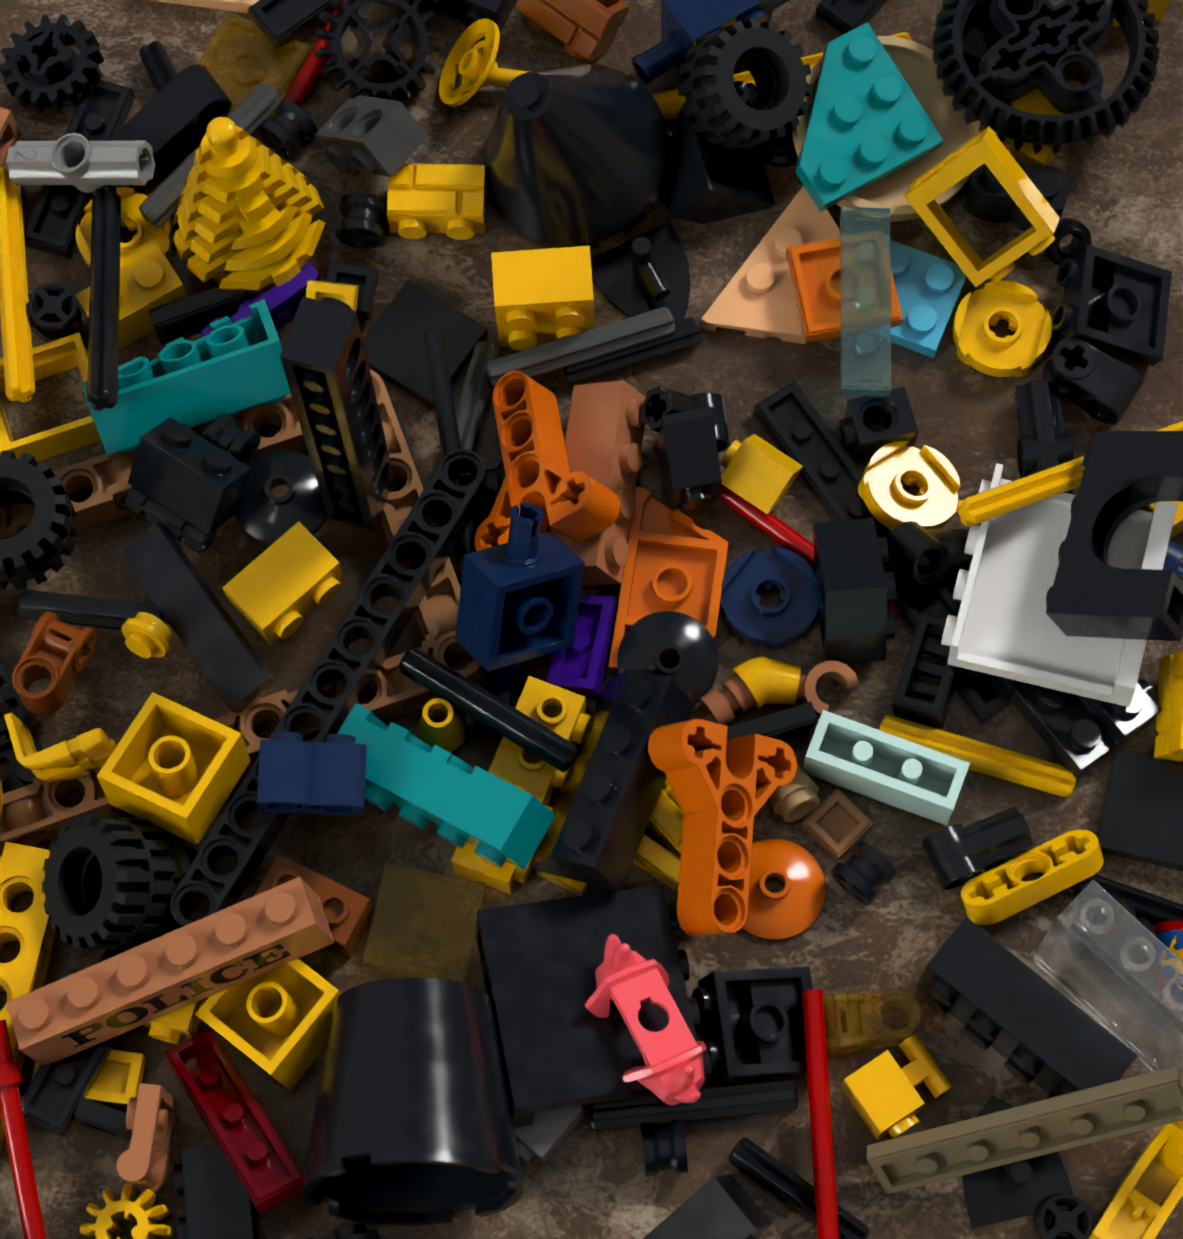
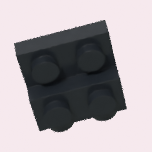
M1089 244L1085 245L1070 257L1064 259L1057 273V284L1064 287L1063 302L1057 305L1052 316V329L1059 331L1058 343L1066 338L1077 337L1085 340L1105 354L1112 353L1150 366L1163 360L1172 272Z
M1138 679L1130 707L1028 683L1016 690L1010 698V701L1064 766L1073 773L1074 778L1146 729L1161 712V709L1156 705L1158 696L1155 689L1144 679Z
M810 967L713 971L698 980V988L693 990L691 998H696L700 1019H703L706 1040L702 1041H704L710 1055L712 1085L760 1082L768 1077L807 1075L802 991L813 990Z

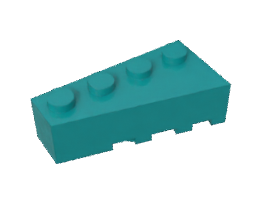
M265 299L249 305L251 315L234 323L226 316L209 324L212 332L202 338L188 341L180 337L165 344L166 347L160 351L158 358L150 362L148 358L140 356L118 366V400L112 409L94 410L92 403L87 400V381L83 382L87 405L107 456L116 452L128 453L137 450L141 436L169 417L187 425L191 429L193 426L215 420L223 413L234 417L241 410L258 404H274L284 399L286 395L291 394L280 359L283 348Z
M357 703L354 704L337 734L356 737L357 744L367 745L366 801L386 812L389 811L392 805L400 808L401 810L398 815L422 830H425L429 823L438 827L436 834L458 848L463 849L466 842L477 846L474 853L499 868H502L504 862L507 861L525 870L556 817L551 810L528 792L478 766H475L473 769L465 761L436 744L432 748L419 738L411 735L412 733L409 730L393 722L387 727L373 715L372 711Z

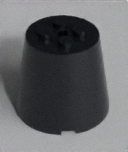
M418 977L373 981L355 986L341 993L333 1003L303 1176L302 1196L306 1203L310 1206L321 1205V1201L328 1203L329 1215L339 1218L392 1225L451 1223L452 1212L475 1208V1215L484 1217L503 1211L517 1203L523 1194V1179L494 1004L491 997L484 991L464 983L445 979Z

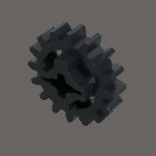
M61 14L57 23H51L48 15L42 16L41 25L37 27L29 21L25 22L27 32L23 36L12 33L10 37L15 46L13 48H2L1 51L6 62L0 65V71L5 78L3 82L12 96L17 97L21 106L25 108L32 103L38 113H43L47 104H52L56 113L62 111L63 102L67 100L76 107L79 105L77 95L81 91L90 95L94 92L89 82L90 79H102L103 76L98 65L104 62V57L99 49L100 45L92 31H87L81 20H77L71 25L64 14ZM72 45L80 50V55L75 54L71 48ZM24 72L29 73L33 79L32 83L25 79Z

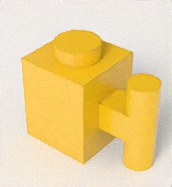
M917 1034L910 1036L899 1045L910 1061L909 1064L900 1068L890 1052L886 1050L846 1077L841 1085L842 1091L876 1140H879L887 1133L893 1139L901 1137L920 1123L916 1114L921 1111L925 1103L915 1090L916 1086L924 1082L935 1099L953 1087Z

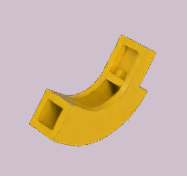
M1183 1120L1158 1127L1109 1200V1205L1087 1239L1156 1238L1167 1218L1183 1196Z

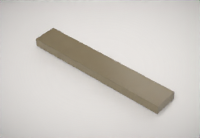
M1177 1065L867 1145V1161L885 1193L891 1194L1183 1120V1076Z

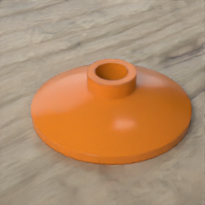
M764 839L752 843L748 913L746 922L741 928L742 930L760 939L778 941L790 939L803 933L816 921L825 901L826 885L818 862L807 850L796 843L783 839ZM771 877H778L784 882L785 888L779 893H772L765 887L766 880Z

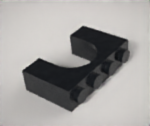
M1183 431L1094 432L1090 451L1086 452L1083 459V477L1078 495L1073 498L1071 503V521L1067 536L1059 547V565L1055 580L1046 595V614L1066 636L1181 641L1183 633V582L1173 570L1122 569L1109 566L1108 549L1119 525L1136 510L1155 502L1183 501Z

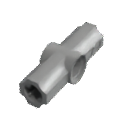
M77 133L66 134L57 141H17L13 147H9L6 159L9 168V178L16 185H74L78 190L86 193L94 192L97 188H102L104 185H146L149 179H153L156 165L153 159V148L145 140L88 141L83 135Z

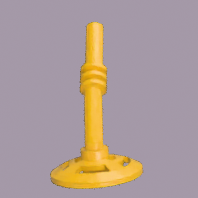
M483 18L471 24L452 47L443 66L439 81V96L444 104L450 107L460 106L467 102L481 86L491 85L507 88L514 78L529 72L498 67V63L495 60L499 47L500 32L497 24L492 20ZM485 36V40H481L477 44H475L479 39ZM459 72L462 75V85L455 90L456 78Z

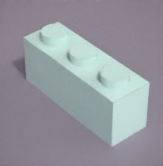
M823 710L807 750L803 770L812 777L947 826L970 763Z

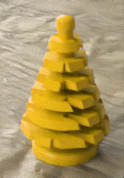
M217 117L208 124L201 144L195 152L194 166L189 171L183 184L185 188L180 196L179 207L172 224L173 226L178 222L180 228L175 231L173 241L181 261L195 253L194 256L188 259L187 269L203 283L212 278L219 285V289H244L246 295H262L275 285L279 287L301 272L300 268L305 265L306 261L313 256L326 222L320 219L312 224L310 222L312 216L324 209L316 187L312 184L307 185L310 180L272 150L262 145L263 143L249 136L250 133L236 126L231 119Z

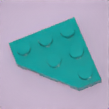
M868 22L828 42L823 52L818 83L813 94L806 124L805 138L795 171L820 212L939 149L944 142L942 136Z

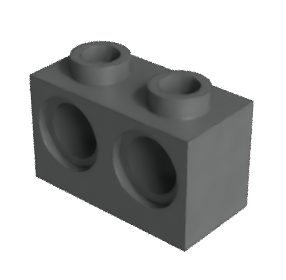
M358 95L355 99L349 97L315 134L326 147L324 150L325 156L337 168L343 171L349 169L360 171L366 175L376 174L392 177L428 137L401 101Z

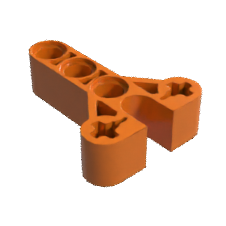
M513 370L504 374L494 387L492 401L506 476L489 517L480 524L474 537L476 551L508 543L511 520L510 509L517 505L520 516V504L522 503L536 505L544 512L540 534L547 532L549 522L551 527L580 544L613 525L620 512L618 494L582 471L570 473L560 414L554 393L521 371Z
M692 719L660 726L654 729L648 741L650 759L657 769L665 772L684 813L677 919L685 933L692 937L735 933L746 922L754 816L777 787H783L792 782L797 771V759L794 751L782 740L759 734L727 739L728 726L703 719Z

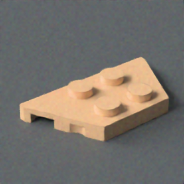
M804 185L701 318V327L703 329L716 332V327L745 331V336L764 339L772 336L784 342L806 344L786 257L787 247L844 238L829 211L825 209L820 212Z

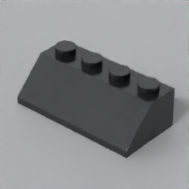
M627 669L606 682L579 746L578 755L569 770L553 809L556 817L540 842L530 866L534 870L621 892L667 778L665 772L657 769L648 754L649 737L654 729L660 726L690 720L696 706L672 678Z

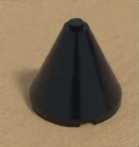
M577 64L523 73L514 78L508 85L488 137L484 159L486 185L490 197L501 216L516 232L532 243L544 248L590 246V250L599 248L600 241L610 238L622 230L628 234L636 228L659 201L666 187L672 165L671 133L667 128L659 105L649 91L633 77L622 71L603 65Z

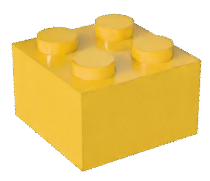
M590 246L491 253L494 306L500 347L509 346L514 350H526L536 347L537 344H546L595 328Z
M152 692L98 773L97 778L109 804L138 818L146 819L151 824L198 845L251 760L242 733Z
M295 959L209 996L195 1014L291 1091L326 1048L333 1003L341 992L300 959Z

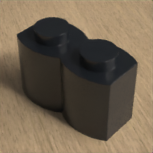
M1014 158L1061 219L1073 179L1056 168L1045 165L1025 166L1021 161ZM985 163L973 171L964 209L968 213L988 222L1004 223L1010 221L1015 227L1024 232L1033 227Z

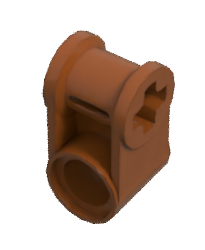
M50 611L45 612L40 617L32 632L30 642L12 674L13 686L29 712L39 716H46L55 713L63 706L80 671L86 666L94 651L97 639V632L94 629L86 627L81 630L59 621L58 615ZM43 678L51 680L50 685L44 691L39 693L28 692L29 687L36 680Z

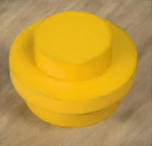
M137 613L135 618L127 619L121 628L128 649L142 658L148 659L151 656L163 657L170 648L168 641L172 636L171 630L161 619L150 613Z

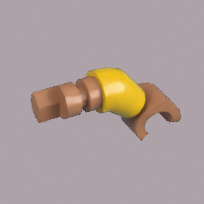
M764 656L753 658L737 665L731 670L732 676L722 682L723 690L718 692L716 689H712L701 697V706L693 711L690 720L703 719L727 725L735 719L733 713L738 709L744 713L753 706L759 709L765 704H795L796 698L801 699L803 704L812 702L816 717L820 719L822 711H828L829 705L823 703L818 698L816 684L824 679H831L837 681L844 690L856 688L858 679L855 672L847 664L839 661H824L815 665L808 675L801 674V667Z

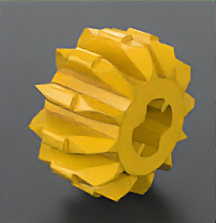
M128 1183L124 1184L120 1200L110 1188L103 1190L102 1195L107 1206L101 1209L96 1204L89 1203L86 1207V1211L97 1218L96 1223L80 1225L81 1234L96 1237L95 1239H116V1236L122 1232L120 1223L124 1219L133 1224H138L131 1230L133 1239H157L173 1236V1228L164 1224H157L170 1213L168 1207L164 1204L152 1207L156 1194L150 1189H146L137 1198L135 1186Z

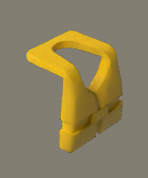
M12 712L4 715L16 759L25 768L31 769L32 773L43 782L78 778L90 774V770L97 767L101 770L118 745L113 739H109V736L101 728H95L76 736V738L60 742L37 752L28 726Z

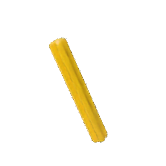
M885 715L879 727L880 731L969 762L968 769L1065 798L1072 794L1077 777L1074 778L1073 773L1063 765L892 715Z

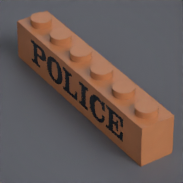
M297 877L6 1003L19 1050L40 1065L60 1061L335 942L319 896L301 877Z

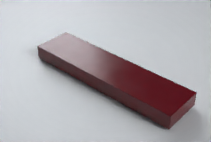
M212 1028L166 1050L164 1054L168 1065L259 1214L261 1215L302 1193L304 1176Z

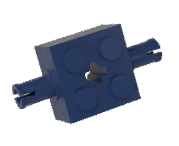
M661 0V42L643 53L633 56L631 58L632 66L639 79L645 85L674 67L680 72L681 65L690 62L685 56L688 50L698 45L697 40L703 36L747 19H759L760 24L771 21L772 11L790 0Z
M526 503L520 504V516L517 505L510 509L511 520L508 543L465 554L455 639L487 672L493 670L491 682L494 686L503 690H513L514 685L517 688L521 687L523 684L524 661L574 645L585 564L553 532L548 531L540 534L544 512L538 506Z

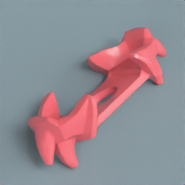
M610 934L605 942L603 963L595 970L597 989L584 1006L596 1017L606 1018L609 1017L610 1000L612 999L616 1004L646 1065H637L627 1070L622 1076L624 1082L638 1081L670 1106L680 1103H696L701 1097L699 1090L705 1081L703 1053L707 1047L704 1041H695L667 988L669 975L662 965L655 959L647 961L636 951H631L628 944H622L617 935ZM649 1000L652 1005H658L663 1008L669 1018L667 1027L657 1032L648 1031L643 1028L638 1019V1012L641 1009L640 1003Z

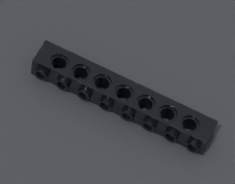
M302 296L280 359L325 510L329 519L376 531L394 480V474L357 311L352 310L349 305L334 298L323 297L318 301Z

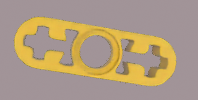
M1072 830L970 879L961 890V898L967 917L975 924H995L1095 875L1104 864L1098 837L1088 830ZM1044 873L1042 877L1036 880L1021 881L1027 875Z

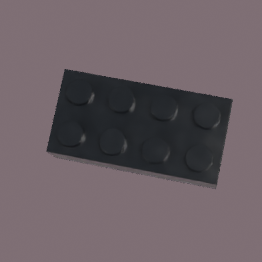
M968 917L964 919L929 961L917 987L924 991L921 998L930 1008L942 1016H946L948 1013L952 1014L965 1025L962 1031L974 1044L984 1050H988L991 1046L1007 1059L1004 1066L1013 1076L1027 1085L1032 1081L1049 1094L1046 1099L1118 1081L1138 1056Z

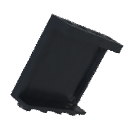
M663 884L621 890V892L612 891L477 910L475 937L486 994L491 997L494 1004L514 1127L532 1125L535 1112L654 1094L638 1081H623L622 1076L627 1070L637 1065H646L614 1001L610 1000L609 1017L606 1018L596 1017L584 1006L597 989L595 970L603 963L605 942L610 934L617 935L622 944H628L631 951H636L647 961L655 959L662 965L669 975L667 988L695 1041H698L695 1030L700 1029L701 1026L699 1006L696 998H688L684 981H689L690 978L689 962L686 951L684 949L677 950L674 933L679 931L677 909L674 902H666ZM649 1000L640 1003L641 1009L638 1012V1019L643 1028L648 1031L657 1032L667 1027L669 1018L663 1008L658 1005H652ZM707 1048L703 1053L705 1081L699 1090L701 1094L706 1079H711L712 1076L711 1060Z

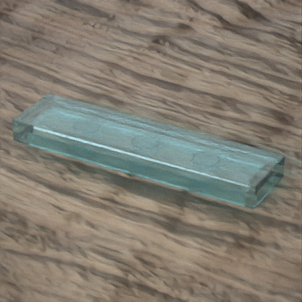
M841 207L840 395L890 397V208Z

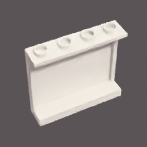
M996 463L992 481L982 479L979 493L1012 482L1011 480L1002 479L1004 465ZM1062 493L981 523V526H971L964 550L965 554L973 555L969 571L959 569L953 593V599L961 600L958 617L948 614L941 645L950 646L948 665L1130 707L1136 690L1147 640L1066 636L1046 614V595L1055 580L1059 565V547L1067 536L1071 521V503L1076 495ZM1167 501L1156 502L1153 512L1138 509L1130 514L1119 525L1111 539L1108 549L1109 566L1122 569L1163 570L1177 504Z

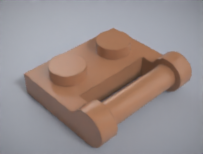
M145 1083L139 1084L138 1097H130L126 1112V1129L132 1130L130 1149L118 1157L116 1169L119 1176L126 1182L134 1184L139 1192L142 1193L146 1189H150L157 1194L164 1188L167 1180L178 1102L161 1085Z

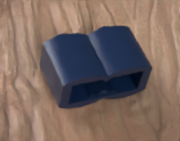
M285 731L272 733L270 740H260L257 810L277 813L363 815L367 745L357 744L356 737L346 734L324 736V742L313 743L303 741V735L300 733Z

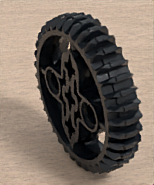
M943 0L941 11L937 14L935 27L937 30L933 33L932 43L934 44L932 58L934 64L937 65V81H944L942 87L944 97L953 96L952 106L954 112L966 109L964 116L966 125L980 121V132L990 126L993 131L997 132L996 136L1001 142H1004L1006 137L1014 139L1016 152L1022 148L1024 142L1033 144L1032 148L1035 155L1041 151L1043 144H1050L1055 155L1061 151L1063 143H1067L1073 152L1080 148L1082 139L1093 147L1098 142L1100 134L1109 138L1114 134L1116 126L1124 127L1129 122L1131 114L1135 115L1140 110L1143 100L1150 93L1151 82L1155 80L1158 70L1156 66L1160 57V51L1157 47L1159 31L1154 30L1156 23L1155 14L1147 13L1149 7L1148 0H1065L1056 6H1052L1048 0H992L989 5V20L999 41L982 55L978 65V76L975 78L963 57L962 37L969 15L983 0ZM1010 10H1019L1025 14L1016 15L1011 13ZM1115 18L1120 24L1129 45V62L1119 87L1111 96L1104 100L1100 95L1103 89V75L1097 60L1092 54L1109 40L1113 30V19ZM1066 80L1079 81L1082 86L1070 85ZM1038 88L1054 108L1065 114H1034L1016 109L1005 103L1018 100Z

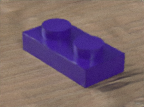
M580 594L574 645L553 652L547 683L579 695L599 697L618 609L615 597Z

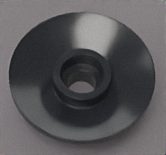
M277 450L260 455L247 464L251 471L235 516L241 527L250 536L263 543L272 545L298 521L312 535L322 527L328 516L309 456L291 450ZM278 485L289 487L288 493L282 497H275L271 494L272 489Z
M674 611L652 613L634 623L623 637L617 656L619 674L630 669L672 678L695 704L713 686L719 665L718 651L708 630L691 616ZM666 650L675 652L679 659L678 665L674 668L664 667L660 663V654Z

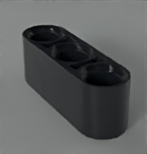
M191 65L182 70L109 139V141L145 140L153 148V159L156 164L153 179H149L146 185H126L127 188H134L137 193L152 187L203 139L208 124L214 118L226 117L229 114L232 102L204 65Z

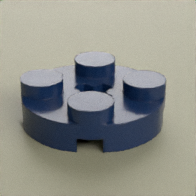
M772 547V551L763 550L755 553V549L739 556L727 569L722 580L720 610L729 628L739 638L752 645L763 646L769 650H780L787 644L802 638L813 626L820 607L817 577L811 565L795 552L784 548ZM776 587L781 591L779 600L782 604L778 607L771 605L767 608L760 604L762 598L757 594L759 590L763 589L769 592Z

